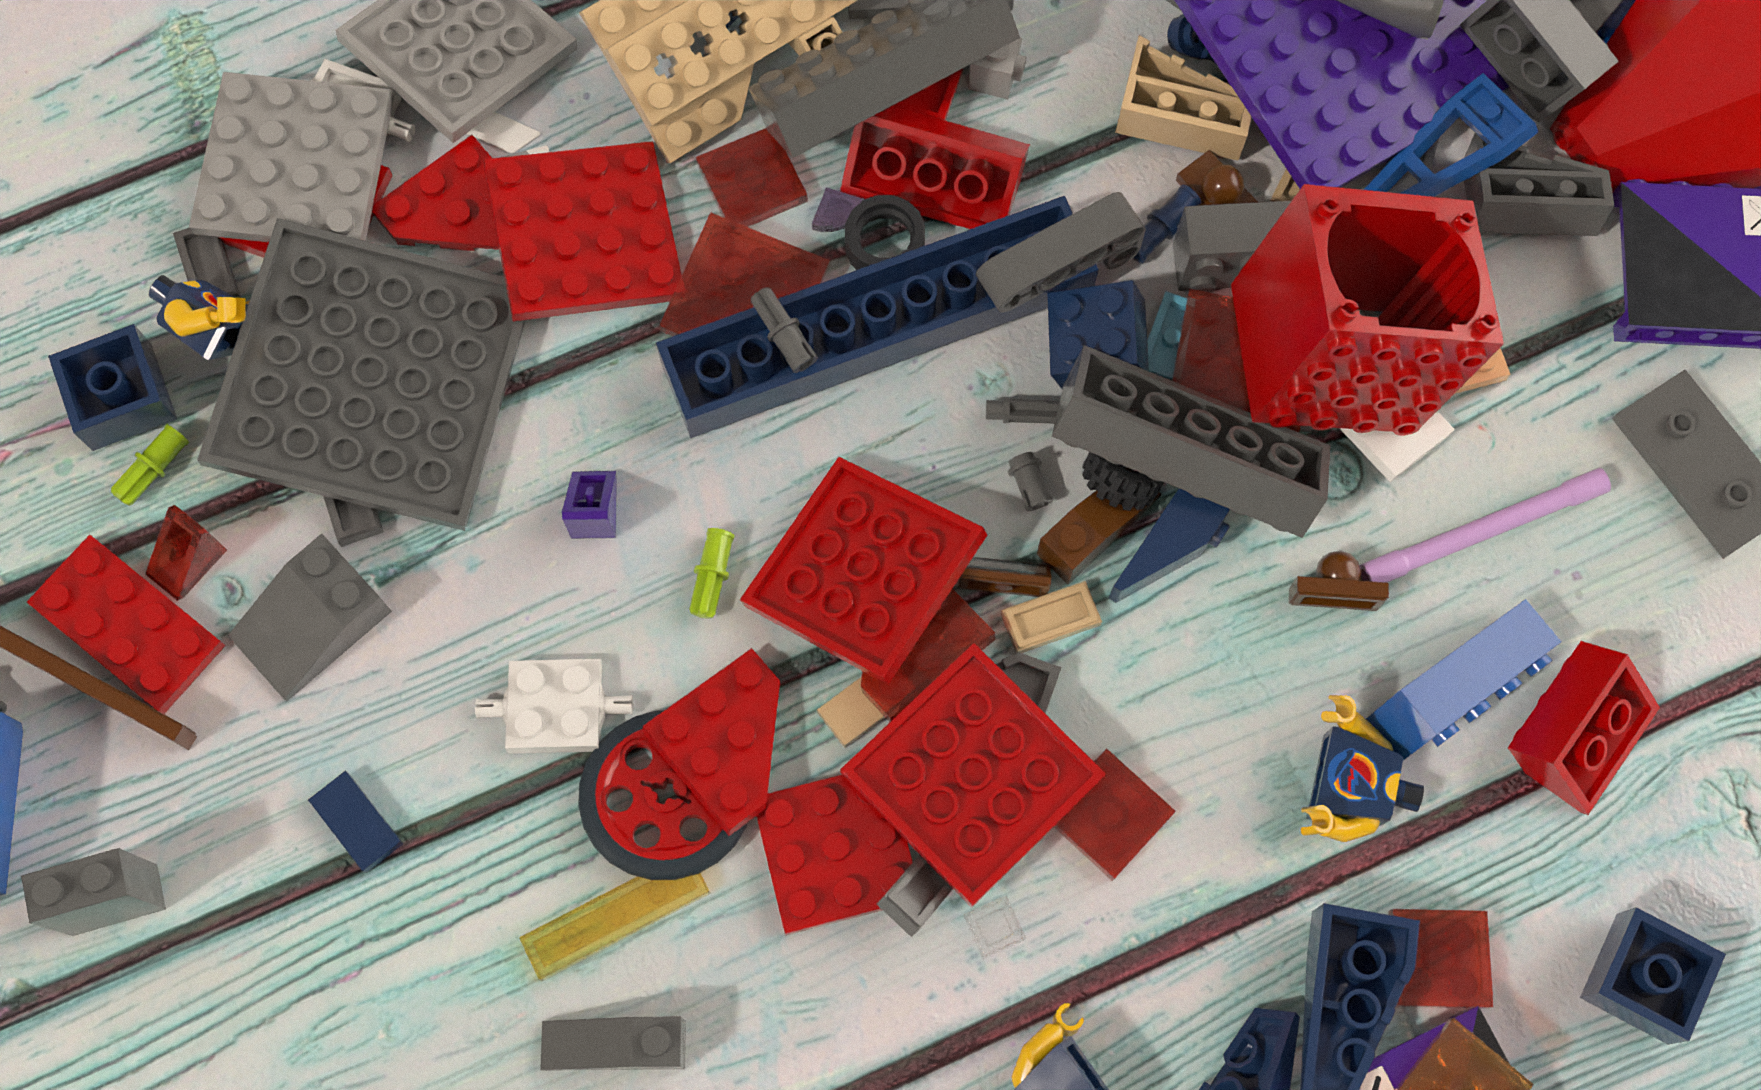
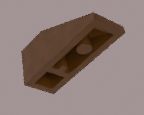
M1096 490L1071 509L1040 539L1037 555L1069 585L1149 509L1162 494L1159 492L1149 506L1145 505L1141 510H1136L1133 506L1128 511L1123 510L1120 504L1116 508L1110 506V500L1106 498L1100 500L1096 497L1098 493Z

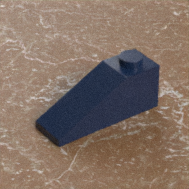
M1179 488L1114 584L1108 599L1117 603L1201 557L1209 544L1217 548L1230 528V525L1224 522L1230 509L1205 498H1197Z

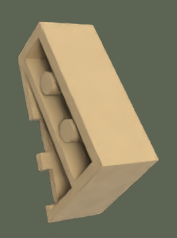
M1139 35L1115 133L1202 153L1210 150L1215 156L1238 161L1248 135L1251 115L1232 86L1209 73L1206 77L1185 66L1184 59L1175 54L1172 57L1167 56L1149 46L1150 41Z

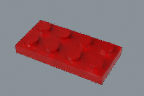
M90 534L27 601L31 607L149 705L163 714L169 710L226 646Z

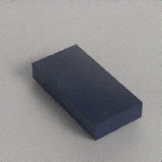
M346 770L308 799L364 873L369 872L404 844Z

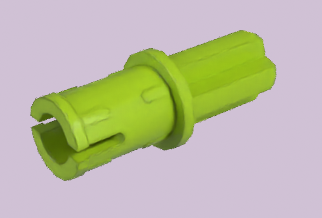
M166 424L164 429L142 454L139 452L135 453L134 456L137 459L111 487V493L122 503L128 506L133 505L158 476L163 478L166 475L163 470L185 445L187 446L190 442L176 429Z
M719 528L707 529V537L700 565L694 566V573L697 574L689 611L699 618L711 619L715 616L723 581L729 579V573L726 571L735 535Z

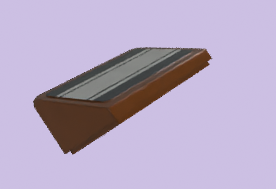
M973 557L960 576L958 587L967 590L1041 597L1049 592L1052 579L1051 568L1046 564Z

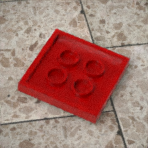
M843 775L768 793L766 809L756 816L785 936L883 911L877 903L912 863L907 841Z

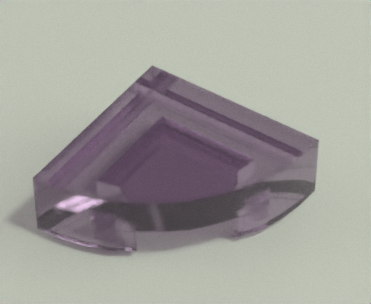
M826 187L812 221V230L835 232L845 229V223L851 210L864 199Z

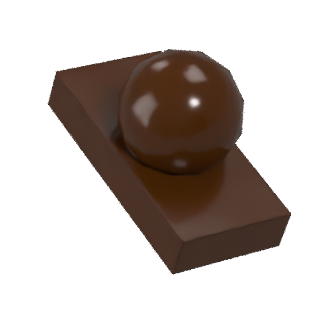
M1210 150L1177 173V183L1180 186L1187 185L1197 193L1201 199L1199 206L1258 203L1245 188L1244 178L1240 171L1232 165L1222 164Z
M1341 550L1329 552L1322 556L1316 568L1317 577L1297 576L1289 587V604L1296 606L1377 611L1389 598V583L1360 581L1361 569L1359 562L1350 553Z

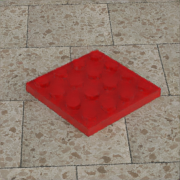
M653 141L484 159L485 177L513 322L684 300L686 292Z
M838 457L746 589L740 601L749 610L889 685L988 535L984 527Z
M975 643L963 652L840 769V773L971 908L1106 776V773Z

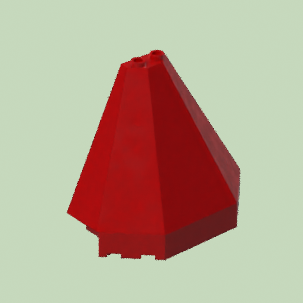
M1636 0L1607 42L1609 50L1617 58L1618 62L1586 89L1569 100L1549 128L1553 133L1557 146L1565 150L1571 160L1609 170L1612 193L1621 182L1633 179L1645 180L1647 183L1669 184L1684 181L1692 186H1712L1721 183L1730 184L1733 188L1753 189L1761 186V0Z

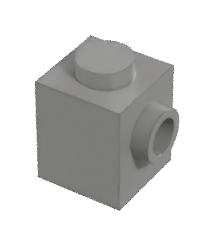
M1022 38L970 64L968 90L1008 100L1014 80L1021 81L1027 57L1020 55Z

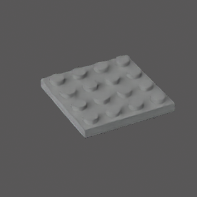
M377 0L336 29L337 40L452 143H455L577 50V39L532 0Z
M223 72L189 228L196 235L269 242L276 220L279 218L366 241L394 100L391 90Z

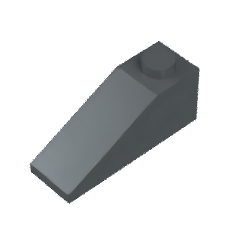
M681 1016L542 1021L541 1071L685 1069L686 1020Z

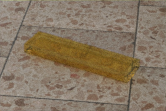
M701 873L678 880H649L637 876L519 937L538 979L542 982L711 893Z

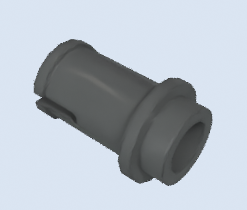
M1026 452L1008 461L1010 469L1007 471L1010 477L1014 476L1026 505V511H1034L1053 502V498L1049 494L1039 469L1042 463L1040 458H1035L1033 452Z

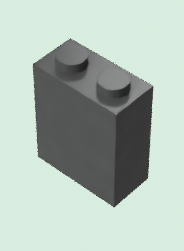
M120 848L21 875L29 923L71 936L166 910L157 864Z

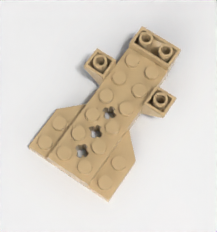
M599 0L579 12L666 162L672 163L741 120L754 63L787 43L799 56L810 50H821L834 43L835 37L843 32L835 18L831 16L857 0ZM730 11L733 16L739 15L742 23L739 25V34H737L736 30L729 32L726 28V24L730 21V16L728 15ZM694 33L697 34L698 38L704 37L707 42L704 46L705 54L703 56L701 52L693 53L690 49V46L695 42L692 36ZM659 54L662 59L668 58L671 62V66L668 68L670 75L667 78L664 73L659 75L655 73L654 68L659 64L656 57Z

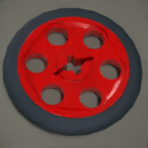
M657 710L635 716L616 726L599 742V748L593 750L586 761L579 782L578 807L583 828L591 843L610 864L630 875L649 880H678L699 874L718 863L736 846L748 823L728 836L643 734V725L664 711ZM642 747L651 752V763L642 770L631 769L626 764L628 753L635 748ZM668 784H673L674 793L680 799L668 798L665 804H660L658 794L652 789L664 790ZM617 789H626L633 795L631 806L622 812H615L607 806V798L610 793ZM690 818L701 819L707 825L706 834L698 841L691 842L685 840L680 834L682 824ZM646 824L656 826L661 834L657 844L649 848L640 847L634 841L637 829Z

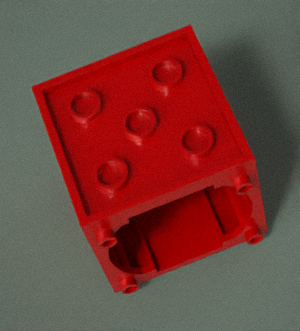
M1304 184L1231 283L1252 422L1270 423L1274 427L1300 425L1312 426L1316 430L1344 428L1353 429L1357 433L1388 431L1394 432V434L1399 436L1411 435L1419 431L1504 345L1473 201ZM1360 310L1380 311L1382 313L1379 317L1362 316L1359 312Z

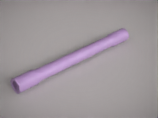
M1594 469L1567 480L1556 488L1433 538L1359 565L1362 581L1390 582L1405 576L1413 569L1568 506H1577L1604 495L1611 490L1609 477L1603 469Z

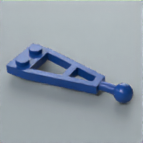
M1482 73L1447 100L1433 115L1432 121L1425 124L1415 134L1413 143L1398 152L1364 190L1388 192L1409 171L1419 183L1400 194L1435 197L1506 158L1539 133L1536 123ZM1460 117L1487 145L1434 174L1419 158Z

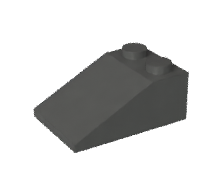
M320 534L284 565L228 634V637L287 702L392 611L323 534Z

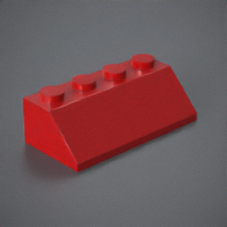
M892 105L854 126L840 192L863 199L876 195H895L909 201L922 216L972 229L1010 215L1030 144Z

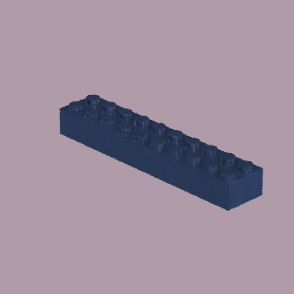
M1065 195L778 298L790 319L797 318L800 325L798 328L818 356L817 361L804 371L793 373L775 342L768 340L767 336L770 331L754 307L656 342L660 362L690 439L1048 308L1047 293L1095 286L1099 271L1097 264L1024 304L1002 313L998 311L976 277L977 270L992 257L1072 215L1073 212Z

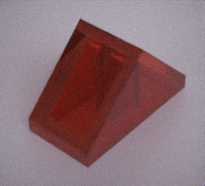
M173 505L168 507L145 575L178 601L190 592L227 549L205 528L179 507Z

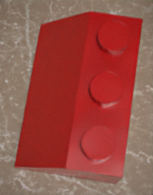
M1580 641L1571 656L1564 661L1560 672L1547 691L1540 696L1536 707L1523 726L1516 731L1508 749L1525 774L1580 813L1589 815L1660 709V706L1628 654Z

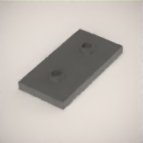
M1683 370L1621 410L1612 418L1723 559L1761 534V462L1686 370Z

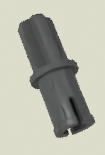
M766 287L755 293L751 297V303L770 331L767 338L770 342H775L781 350L793 373L804 371L817 361L818 356L798 328L800 325L797 318L790 319L771 288Z

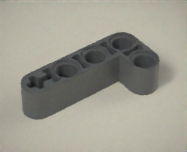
M1115 192L992 257L981 265L976 272V277L998 311L1002 313L1008 312L1101 261L1109 270L1116 269L1129 262L1139 252L1146 228L1121 192Z

